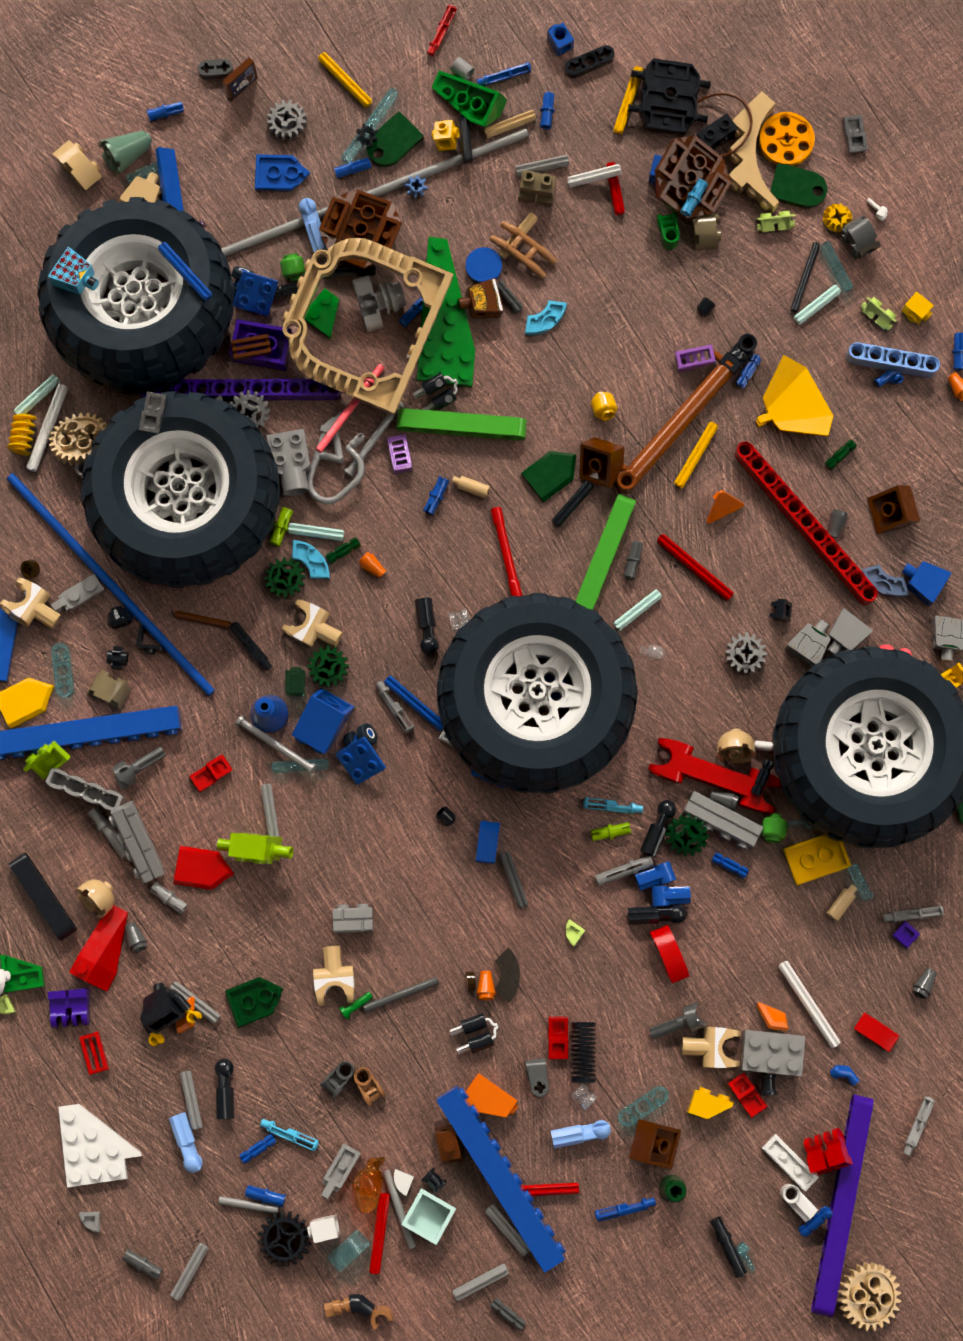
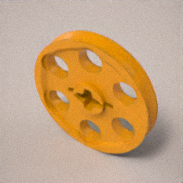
M780 112L771 116L765 121L759 134V147L762 154L775 165L778 163L790 166L799 165L808 158L815 141L814 131L810 123L801 115L793 112ZM786 118L790 124L783 126L780 124V120ZM804 126L806 132L801 134L797 132L796 128ZM767 128H772L775 131V134L773 136L766 135L765 130ZM784 136H787V138L790 139L789 143H786V141L783 140ZM800 143H806L808 145V150L802 151L799 149L798 145ZM773 145L777 151L769 153L767 147ZM791 153L794 159L787 161L784 159V154Z

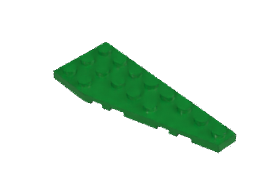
M429 236L426 263L452 273L453 279L418 359L416 381L425 382L441 372L444 377L449 376L453 380L456 379L458 381L457 386L471 388L473 385L475 347L465 309L459 310L457 299L462 298L448 240ZM423 302L421 328H423L430 308L425 307ZM446 379L448 383L447 385L454 386L455 382H451L449 379Z

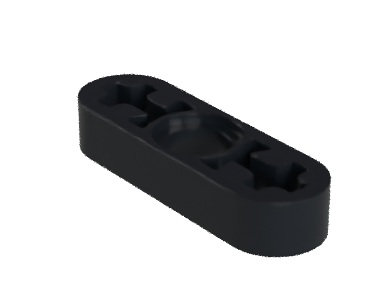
M604 45L568 60L565 64L566 76L577 78L612 63L615 54L614 49L609 45ZM603 52L609 54V58L603 56ZM587 58H592L595 63L588 66L584 61ZM570 66L576 68V71L570 70Z

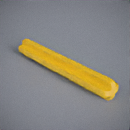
M326 52L318 56L320 63L365 108L372 104V99Z
M635 66L633 70L643 71V68ZM630 78L614 126V133L622 134L630 113L627 112L628 104H633L641 80L639 78Z
M709 422L674 482L677 487H684L717 431L718 425L716 423Z

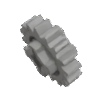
M282 100L281 105L276 102V108L270 107L271 114H267V124L270 127V132H275L276 138L282 135V140H285L287 136L292 140L293 135L298 138V132H304L303 126H307V116L304 113V108H299L298 102L292 105L291 100L288 101V104H285V101Z
M250 390L247 391L246 395L241 391L240 397L234 396L233 400L235 402H230V404L237 408L241 402L242 409L239 412L250 418L258 429L259 425L264 427L265 422L263 420L268 421L269 416L266 414L270 412L269 408H265L268 406V401L263 402L264 396L257 397L256 391L251 395ZM246 408L253 410L252 414L246 412ZM262 411L261 417L257 419L256 414Z
M746 632L744 637H742L739 633L737 639L731 638L733 644L727 643L726 645L730 649L725 651V654L729 655L726 662L731 661L730 668L736 667L737 673L740 670H743L744 675H746L748 670L754 673V668L759 670L761 668L759 663L764 664L766 661L762 658L767 655V652H763L766 645H760L762 639L756 640V634L749 637L748 632ZM742 642V646L740 648L734 649V647L738 643ZM745 647H746L747 653H750V654L748 655L747 659H746V657H745V654L742 653V652L744 651ZM758 658L755 663L749 665L751 659Z

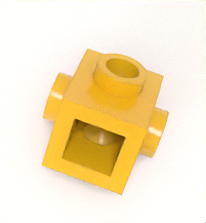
M453 120L435 122L434 130H432V139L438 151L456 149L457 138H459L460 134Z

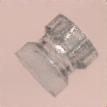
M466 608L461 609L458 613H448L453 632L459 630L470 620Z
M582 1083L570 1097L574 1101H578L580 1107L585 1111L598 1096L594 1092H590L588 1086Z

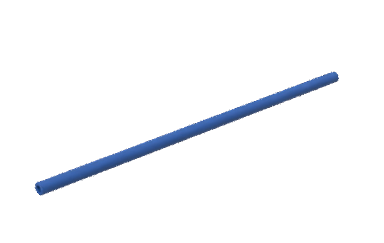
M14 473L9 475L7 481L206 695L210 696L214 693L215 689L18 477Z

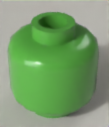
M297 253L285 255L280 261L283 278L290 279V282L298 281L300 276H303L306 272L304 270L303 257L298 256Z
M770 814V817L763 819L761 835L765 838V841L780 843L781 840L786 838L788 822L782 819V815Z

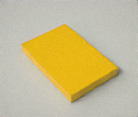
M825 835L783 849L796 886L851 867L843 842L835 841Z

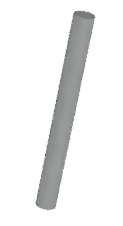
M388 1169L383 1171L382 1174L401 1225L406 1215L391 1172ZM401 1226L408 1248L416 1247L412 1232Z

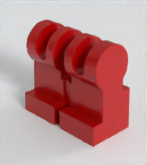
M839 1128L833 1129L832 1135L829 1131L824 1132L823 1138L820 1134L815 1135L814 1141L811 1137L804 1139L810 1174L819 1176L834 1171V1169L838 1170L853 1165L845 1146L844 1135Z

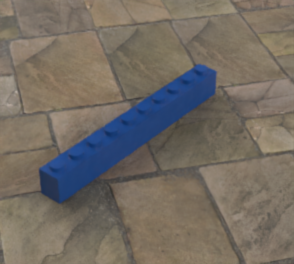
M176 705L0 731V761L5 760L7 756L22 758L25 757L24 754L28 753L36 755L38 754L37 751L45 743L49 745L53 741L62 749L70 747L71 750L81 749L82 745L97 747L101 746L103 742L117 744L123 739L137 741L140 740L139 737L144 736L151 739L159 737L158 734L166 733V736L177 735L178 731H182L180 708Z
M456 1085L437 1097L436 1101L545 1273L565 1260L564 1253L566 1250L561 1242H556L553 1237L555 1232L549 1224L546 1226L543 1218L545 1217L540 1208H535L532 1204L534 1199L528 1190L524 1191L521 1184L523 1182L517 1173L514 1174L510 1169L512 1164L508 1157H503L500 1153L501 1147L496 1139L492 1140L488 1134L491 1131L485 1122L481 1123L478 1118L480 1114L474 1104L472 1106L469 1104L467 1092L463 1087L460 1089Z

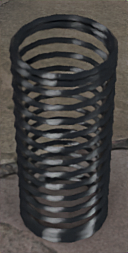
M571 1022L572 1029H579L571 1031V1033L582 1034L572 1035V1038L579 1039L571 1040V1042L584 1043L572 1044V1047L580 1048L571 1049V1051L585 1052L572 1053V1056L579 1057L571 1058V1060L586 1061L571 1063L572 1065H579V1067H572L571 1069L586 1070L571 1072V1074L582 1075L572 1076L571 1082L596 1083L595 1078H586L596 1076V1074L590 1073L596 1072L595 1069H586L596 1067V1065L588 1064L596 1063L595 1060H586L596 1058V1056L586 1055L595 1054V1051L587 1050H593L596 1047L584 1046L595 1045V1042L587 1041L596 1040V1038L582 1037L595 1036V1033L586 1032L596 1031V1029L581 1028L595 1027L596 1022Z

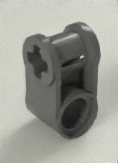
M545 1058L526 1060V1070L531 1092L536 1097H543L549 1090ZM538 1082L542 1086L545 1085V1089L542 1090L541 1094H539L538 1090H534Z
M350 1061L341 1062L328 1074L320 1086L325 1087L332 1094V1097L335 1098L355 1074V1065ZM344 1064L351 1068V1073L348 1076L341 1073V1067Z

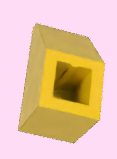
M700 1087L699 1090H693L687 1112L709 1119L733 1107L734 1103L729 1101L730 1097L718 1094V1097L710 1095L711 1090Z

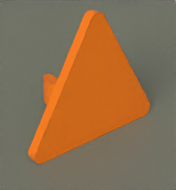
M723 490L718 491L713 495L715 502L706 521L710 524L744 507V503Z

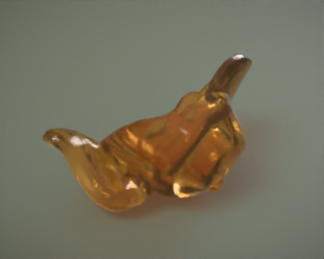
M385 1157L370 1158L367 1161L366 1168L362 1169L354 1178L352 1193L355 1196L356 1206L361 1213L373 1211L378 1204L383 1185V1175L379 1167L384 1165Z

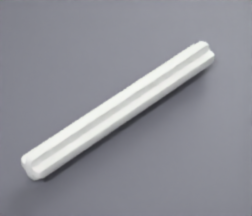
M58 384L26 466L32 472H36L51 435L50 432L54 428L68 391L65 385Z
M782 962L778 966L830 1047L835 1048L840 1044V1040L789 962Z

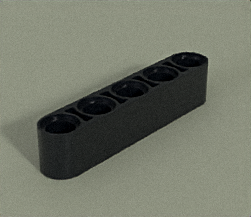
M26 852L8 863L60 941H63L78 930Z

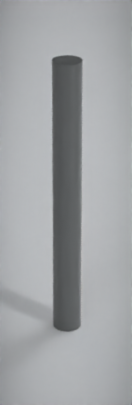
M437 977L431 978L363 1005L365 1012L372 1011L438 985Z

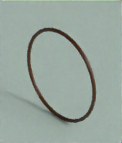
M713 93L699 99L697 104L713 96H730L744 104L750 117V126L746 137L734 150L720 155L726 157L742 147L748 139L753 124L752 113L749 106L740 97L730 93Z

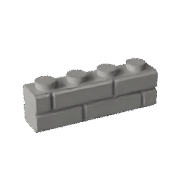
M693 791L682 812L685 814L684 818L688 814H690L691 819L698 816V822L704 821L702 827H707L710 832L713 829L720 833L719 836L725 840L730 841V839L737 841L736 845L745 850L754 847L763 829V826L696 791Z
M130 801L111 810L112 816H109V820L113 827L117 826L119 833L117 837L121 845L125 844L127 848L125 854L128 861H133L136 867L133 868L136 878H141L142 882L146 883L164 875L165 869L134 802Z

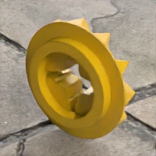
M833 203L824 211V225L833 232H842L843 226L852 222V212H850L848 207L843 206L842 203ZM836 213H838L839 216H843L841 217L840 222L838 221V219H834Z

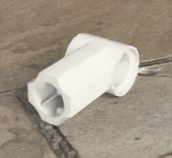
M785 1184L780 1190L782 1199L805 1222L810 1220L818 1211L816 1207L795 1185ZM789 1188L795 1190V1196L792 1199H787L786 1191Z

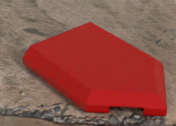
M180 846L173 884L213 890L226 879L233 876L234 872L218 851Z

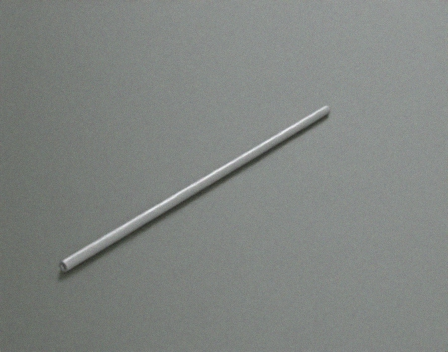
M527 129L472 149L473 159L528 138ZM462 154L368 190L366 193L379 197L402 188L407 183L410 184L409 177L414 179L419 175V178L422 180L464 163ZM328 207L317 211L320 219L324 218ZM297 218L221 248L222 252L227 257L305 226L303 218Z

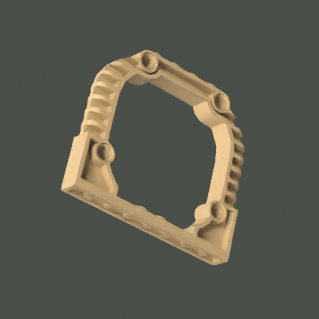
M345 239L332 245L327 251L317 250L311 260H307L304 270H306L305 275L300 277L297 283L299 288L297 294H293L289 304L291 308L289 312L286 311L282 318V322H284L283 333L289 340V350L295 365L308 378L395 416L452 282L453 274L368 239ZM325 257L327 262L324 265H319L317 263L318 258ZM353 258L364 260L402 276L406 288L417 290L424 306L430 308L423 328L419 327L415 338H418L416 344H412L409 349L408 355H410L403 375L393 373L383 378H377L373 373L367 372L361 377H357L321 362L312 356L304 345L308 335V328L304 319L321 279L333 274L340 261ZM415 275L418 277V281L410 283L408 277ZM290 326H296L298 328L295 334H289L287 332ZM366 379L374 381V385L370 388L365 387L363 383Z

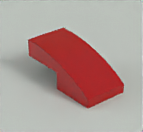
M223 754L208 762L206 766L191 774L189 779L198 793H201L228 775L233 769Z
M865 1012L854 1027L855 1031L889 1053L900 1035Z
M548 1016V1059H568V1017Z
M744 1072L728 1083L751 1119L768 1108Z

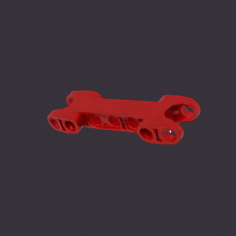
M658 738L657 744L669 752L670 762L665 765L649 764L648 770L651 773L677 784H682L685 776L721 790L736 793V795L741 796L738 804L741 807L759 813L775 814L776 808L763 799V791L767 787L782 789L779 778L770 774L765 787H762V794L755 796L751 793V789L755 785L754 782L760 771L759 769L751 768L747 776L691 756L694 747L677 740Z

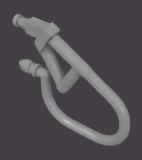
M341 411L321 426V436L318 445L342 414ZM339 431L333 437L335 454L319 453L315 450L311 469L307 475L308 492L316 501L323 504L339 502L360 483L364 476L365 466L363 459L353 448H356L364 440L365 436L362 433L357 434L345 447L346 451L356 460L358 473L336 496L329 498L320 496L313 487V478L320 459L343 463L344 457Z

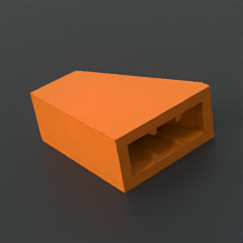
M480 1073L477 1074L466 1090L469 1096L467 1099L471 1106L474 1104L480 1113L507 1117L508 1114L512 1116L518 1108V1105H516L518 1100Z

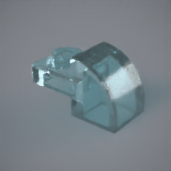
M357 1228L327 1258L341 1273L371 1243Z

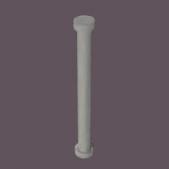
M400 402L398 409L404 408L405 405ZM388 413L359 452L363 460L393 420L394 415ZM355 459L351 463V465L348 468H345L344 472L352 478L355 475L354 472L358 468V464Z
M241 715L237 719L236 726L243 727L306 769L308 774L311 775L316 769V764L309 763L246 721L244 716Z

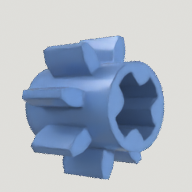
M419 175L414 179L409 177L410 184H405V188L409 189L407 196L411 194L414 196V199L419 195L424 197L423 191L428 190V187L424 186L426 179L421 180ZM415 184H418V190H414Z

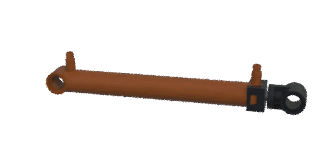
M742 335L734 347L724 356L713 349L715 360L719 362L718 365L628 467L625 464L620 470L622 472L619 474L616 482L619 492L628 494L633 491L638 482L730 378L732 379L740 370L741 365L755 352L757 339L754 335ZM749 343L751 348H745L742 344ZM623 479H628L631 482V484L629 486H625L621 483V481Z

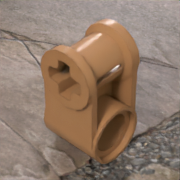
M360 1067L356 1070L354 1080L368 1106H371L372 1102L380 1097H386L384 1090L369 1068ZM360 1071L368 1073L369 1079L367 1081L361 1082L358 1079Z

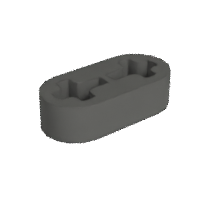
M228 59L204 60L198 65V70L203 79H222L233 72V66ZM223 66H227L225 72L222 70ZM205 67H209L208 73H205Z

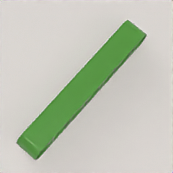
M402 408L398 409L396 429L406 432L525 440L527 420L519 417Z
M618 494L576 599L578 604L587 609H594L636 503V500Z

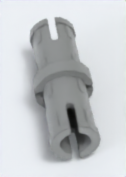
M158 882L154 883L151 887L150 892L160 898L164 905H169L180 915L188 907V904L179 899L173 891L170 892Z

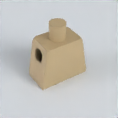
M150 172L147 179L139 176L135 177L121 195L120 202H129L130 197H144L145 200L153 203L161 200V187L157 185L159 176Z

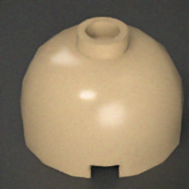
M732 729L726 732L717 743V758L722 762L726 759L731 760L730 764H743L750 762L751 757L755 758L756 756L753 738L740 729Z
M96 879L87 880L75 890L80 892L78 898L91 913L95 910L98 913L96 915L98 918L102 919L114 905L113 887L107 881L103 883Z

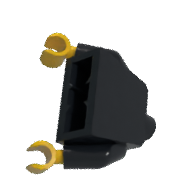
M156 983L153 985L154 992L143 1000L140 1021L146 1033L150 1034L149 1044L157 1046L158 1043H164V1036L157 1033L185 1016L184 1012L187 1013L186 1018L189 1023H196L193 1015L198 1019H201L202 1015L199 1011H192L190 1008L192 1006L175 989L171 990L163 983Z

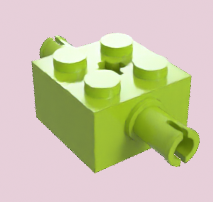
M231 833L230 840L219 838L217 841L218 851H229L228 856L235 857V861L240 862L249 861L257 864H272L273 860H280V857L292 859L294 854L293 847L281 846L282 837Z

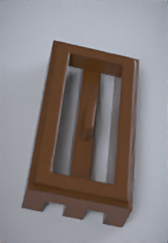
M268 334L231 340L234 360L272 354ZM255 343L250 345L238 346L243 344ZM267 346V349L237 354L238 351L251 350Z

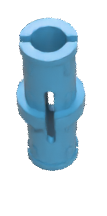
M698 179L693 190L688 193L687 200L680 210L684 216L691 217L695 207L701 202V197L708 187L706 181Z

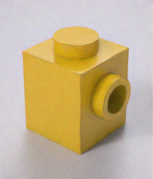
M916 291L904 305L902 312L908 320L919 325L923 320L926 322L933 314L931 309L934 305Z

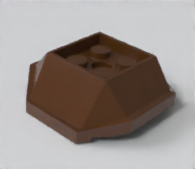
M695 135L672 139L655 169L656 198L684 220L714 213L731 184L723 157ZM702 179L708 184L701 197L702 200L695 207L691 217L684 216L680 210L687 200V195L693 190L697 180Z
M356 189L332 197L319 232L327 250L332 245L350 238L368 239L392 249L402 227V221L391 201ZM359 229H365V230H366V231H365L364 233H362V234L357 233V231H358ZM355 258L341 261L362 270H367L375 265Z

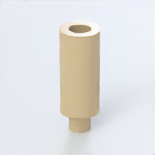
M454 476L452 479V483L458 485L457 489L486 499L490 486L461 476V478Z
M852 884L848 889L844 888L826 914L838 922L855 899L854 893L857 891V888Z

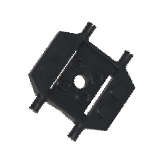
M653 58L643 71L631 70V78L643 80L641 103L639 105L628 104L627 112L640 114L639 116L645 130L685 135L694 122L707 123L708 115L697 114V95L699 87L710 89L711 81L700 80V74L693 64ZM672 90L675 93V96L669 97L666 94V91ZM651 107L686 112V115L651 110Z

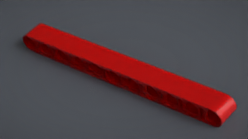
M747 441L739 443L735 451L736 460L855 598L863 605L872 604L878 595L876 587L755 447ZM746 449L749 454L742 455L739 450ZM758 463L761 469H754L752 464ZM770 477L773 480V483H766L764 481V478ZM776 492H784L785 497L779 498ZM789 506H796L798 511L791 512ZM801 520H808L810 526H803ZM820 534L822 541H816L813 535ZM826 549H833L835 555H828ZM840 562L845 563L846 566H847V569H846V570L840 569L839 566H838V563H840ZM851 577H857L860 583L853 584ZM864 591L870 592L871 595H872V598H871V599L865 598L864 595H863V592H864Z

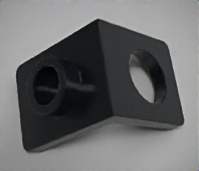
M139 625L136 647L139 650H144L146 654L164 653L165 650L161 646L143 644L145 628Z

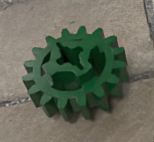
M283 557L282 562L275 559L276 564L270 563L271 569L265 570L269 575L264 577V580L268 582L266 587L271 588V594L277 592V598H280L281 594L284 595L285 599L288 598V594L295 597L294 592L300 593L299 587L305 586L304 582H302V580L306 579V576L302 574L304 569L299 568V562L293 564V558H290L289 562L286 561L285 557ZM284 566H288V567H291V568H293V569H290V570H289V569L284 568ZM278 570L277 575L273 577L274 572ZM282 572H284V575L287 576V581L289 584H287L286 581L283 580ZM297 579L296 584L292 586L293 581ZM282 586L285 587L287 590H282L277 587Z
M327 645L326 650L319 647L320 652L313 651L315 657L308 659L312 663L307 665V668L312 670L309 672V676H315L313 682L315 683L319 680L321 687L324 683H326L328 688H330L331 683L338 686L337 681L344 682L342 676H348V672L345 669L349 668V664H344L348 659L347 657L342 658L343 651L337 653V647H334L333 650H330L329 645ZM327 655H333L337 658L332 659L329 658ZM321 658L320 665L316 666L317 661ZM326 663L332 665L331 670H327ZM341 666L340 672L336 676V670ZM324 674L326 676H329L330 679H325L320 676Z
M681 814L679 820L673 818V824L669 823L667 827L669 830L666 832V836H669L666 842L672 843L671 850L678 849L676 854L682 851L685 857L688 852L694 856L696 851L700 853L702 847L706 846L707 842L705 840H708L709 835L705 833L708 828L702 827L704 821L697 822L698 816L691 819L690 814L686 818ZM686 830H687V833H688V836H689L688 841H687V837H686V834H685Z

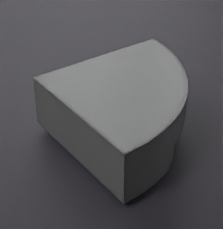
M100 1211L79 1212L80 1220L85 1227L93 1232H100Z

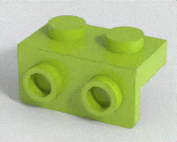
M55 741L49 745L45 743L37 751L38 754L35 755L33 753L26 759L25 762L27 764L23 770L27 772L32 768L44 780L48 777L51 769H58L71 756Z

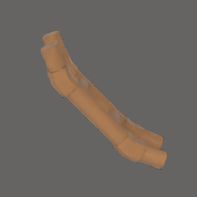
M502 221L501 228L507 230L516 238L509 244L502 238L492 235L490 242L508 252L527 266L540 279H543L546 273L535 262L531 261L538 252L551 265H554L557 259L545 247L531 239L518 227ZM522 241L531 247L525 256L516 250Z

